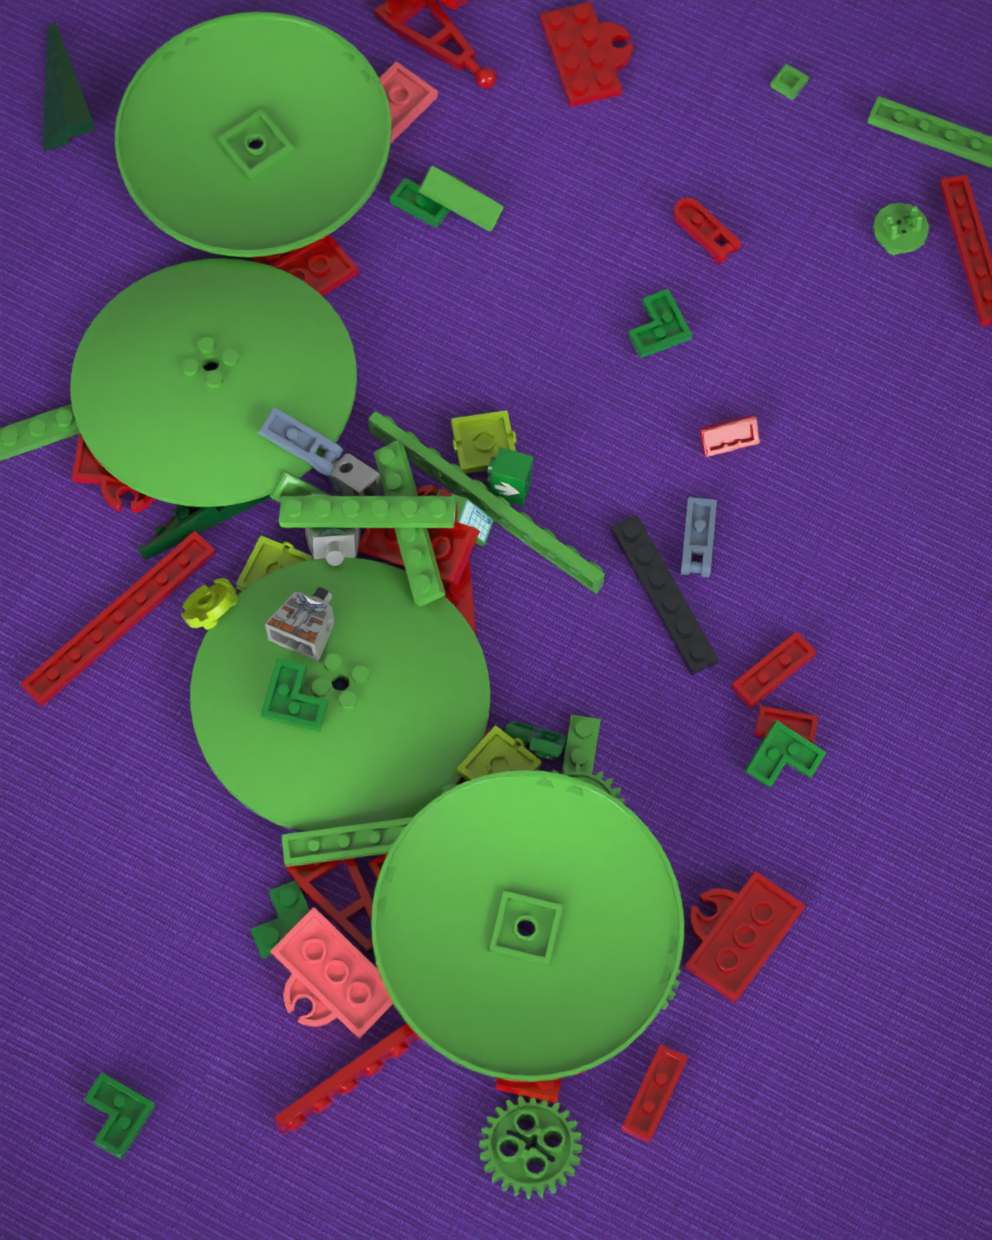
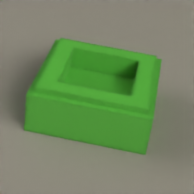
M785 64L771 81L770 87L789 99L794 100L808 82L809 77L790 65Z

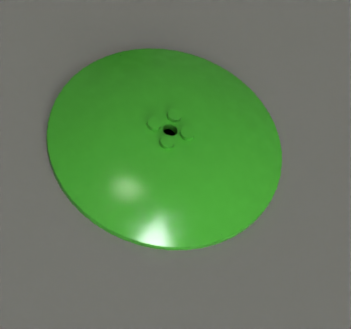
M269 12L238 13L205 21L185 30L162 45L146 60L128 85L121 101L115 128V150L118 166L130 196L151 222L165 233L180 242L214 254L236 257L269 256L302 248L322 239L346 223L365 204L379 183L387 164L392 136L391 114L386 93L375 70L351 43L337 33L315 22L292 15ZM253 141H261L263 143L259 149H251L248 146Z
M224 258L202 259L170 266L140 279L120 292L101 310L85 332L77 349L71 373L70 395L74 417L85 444L97 461L119 481L140 493L168 503L197 507L228 506L245 503L269 495L275 489L283 470L295 477L301 478L313 468L310 464L258 433L271 410L275 407L336 443L352 412L357 387V367L353 345L341 318L333 307L307 283L285 271L258 262ZM208 363L219 365L216 370L206 371L204 369V366ZM318 447L315 454L323 457L325 452Z
M344 557L343 562L337 566L328 564L326 558L284 567L259 579L239 593L236 605L230 607L219 618L217 625L210 628L206 633L197 653L190 687L192 721L200 749L215 776L236 799L259 816L297 832L415 817L430 802L442 795V785H455L461 781L463 777L457 772V767L485 736L490 708V682L486 661L472 628L458 609L445 596L423 606L416 605L407 573L397 567L372 560ZM321 587L328 590L332 595V599L328 604L333 608L335 623L319 661L269 641L265 623L295 592L311 597L315 590ZM277 658L307 665V672L300 694L328 700L321 732L261 717V711ZM336 679H345L349 686L347 689L339 691L333 688L332 683Z
M516 770L484 775L464 782L434 799L415 815L396 839L382 866L372 905L371 930L377 968L384 987L405 1022L421 1039L446 1058L472 1071L512 1081H544L568 1077L592 1069L620 1053L644 1032L660 1011L675 981L684 942V916L682 899L671 864L657 839L635 813L602 789L582 780L546 771ZM524 920L530 921L534 925V933L528 937L520 935L517 930L519 922Z

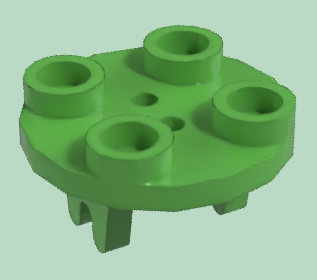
M904 203L890 204L881 209L875 217L873 225L875 238L885 248L887 253L892 255L913 252L925 244L929 230L927 219L917 209V206Z

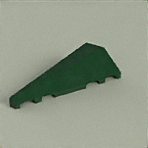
M56 22L47 28L42 140L44 152L69 145L68 138L94 131L91 114Z
M267 495L245 503L228 506L197 507L178 505L173 510L174 516L165 526L160 524L155 529L156 535L145 546L140 544L137 549L142 557L147 560L181 543L194 531L199 534L271 497Z

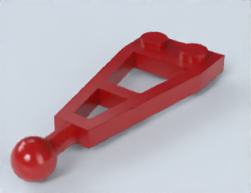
M386 0L374 10L375 17L393 33L459 71L466 67L475 75L476 83L481 88L488 89L495 85L497 81L496 72L490 67L480 66L474 60L475 51L436 0ZM425 7L428 8L443 28L430 39L404 25L405 22ZM449 39H452L462 54L457 56L443 48L442 45Z
M354 858L286 867L284 863V867L293 880L297 882L301 891L364 952L368 954L374 951L372 937L367 939L348 921L363 910L366 911L370 922L372 921L373 902ZM345 863L360 899L343 910L338 911L311 884Z

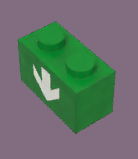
M500 447L497 457H491L487 473H489L487 486L491 487V493L496 497H503L510 504L524 507L532 482L533 456Z

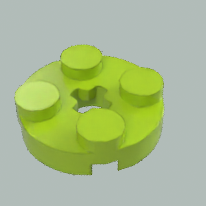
M225 578L213 580L216 585L208 588L204 584L186 599L182 606L185 613H181V616L188 626L192 628L203 626L205 630H209L217 625L219 618L230 607L237 604L238 596L229 580Z

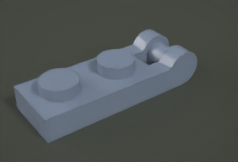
M275 407L271 410L258 433L310 464L324 475L331 473L333 461L335 458L338 459L343 451L338 444ZM318 447L324 450L325 454L323 457L315 454Z
M688 497L680 575L698 573L701 574V577H710L717 500ZM691 555L703 556L702 562L691 561Z

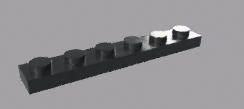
M638 515L611 526L614 538L690 674L694 675L718 664L717 655Z

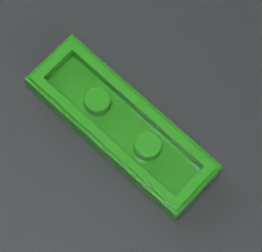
M434 166L429 168L418 192L489 232L494 229L504 207Z

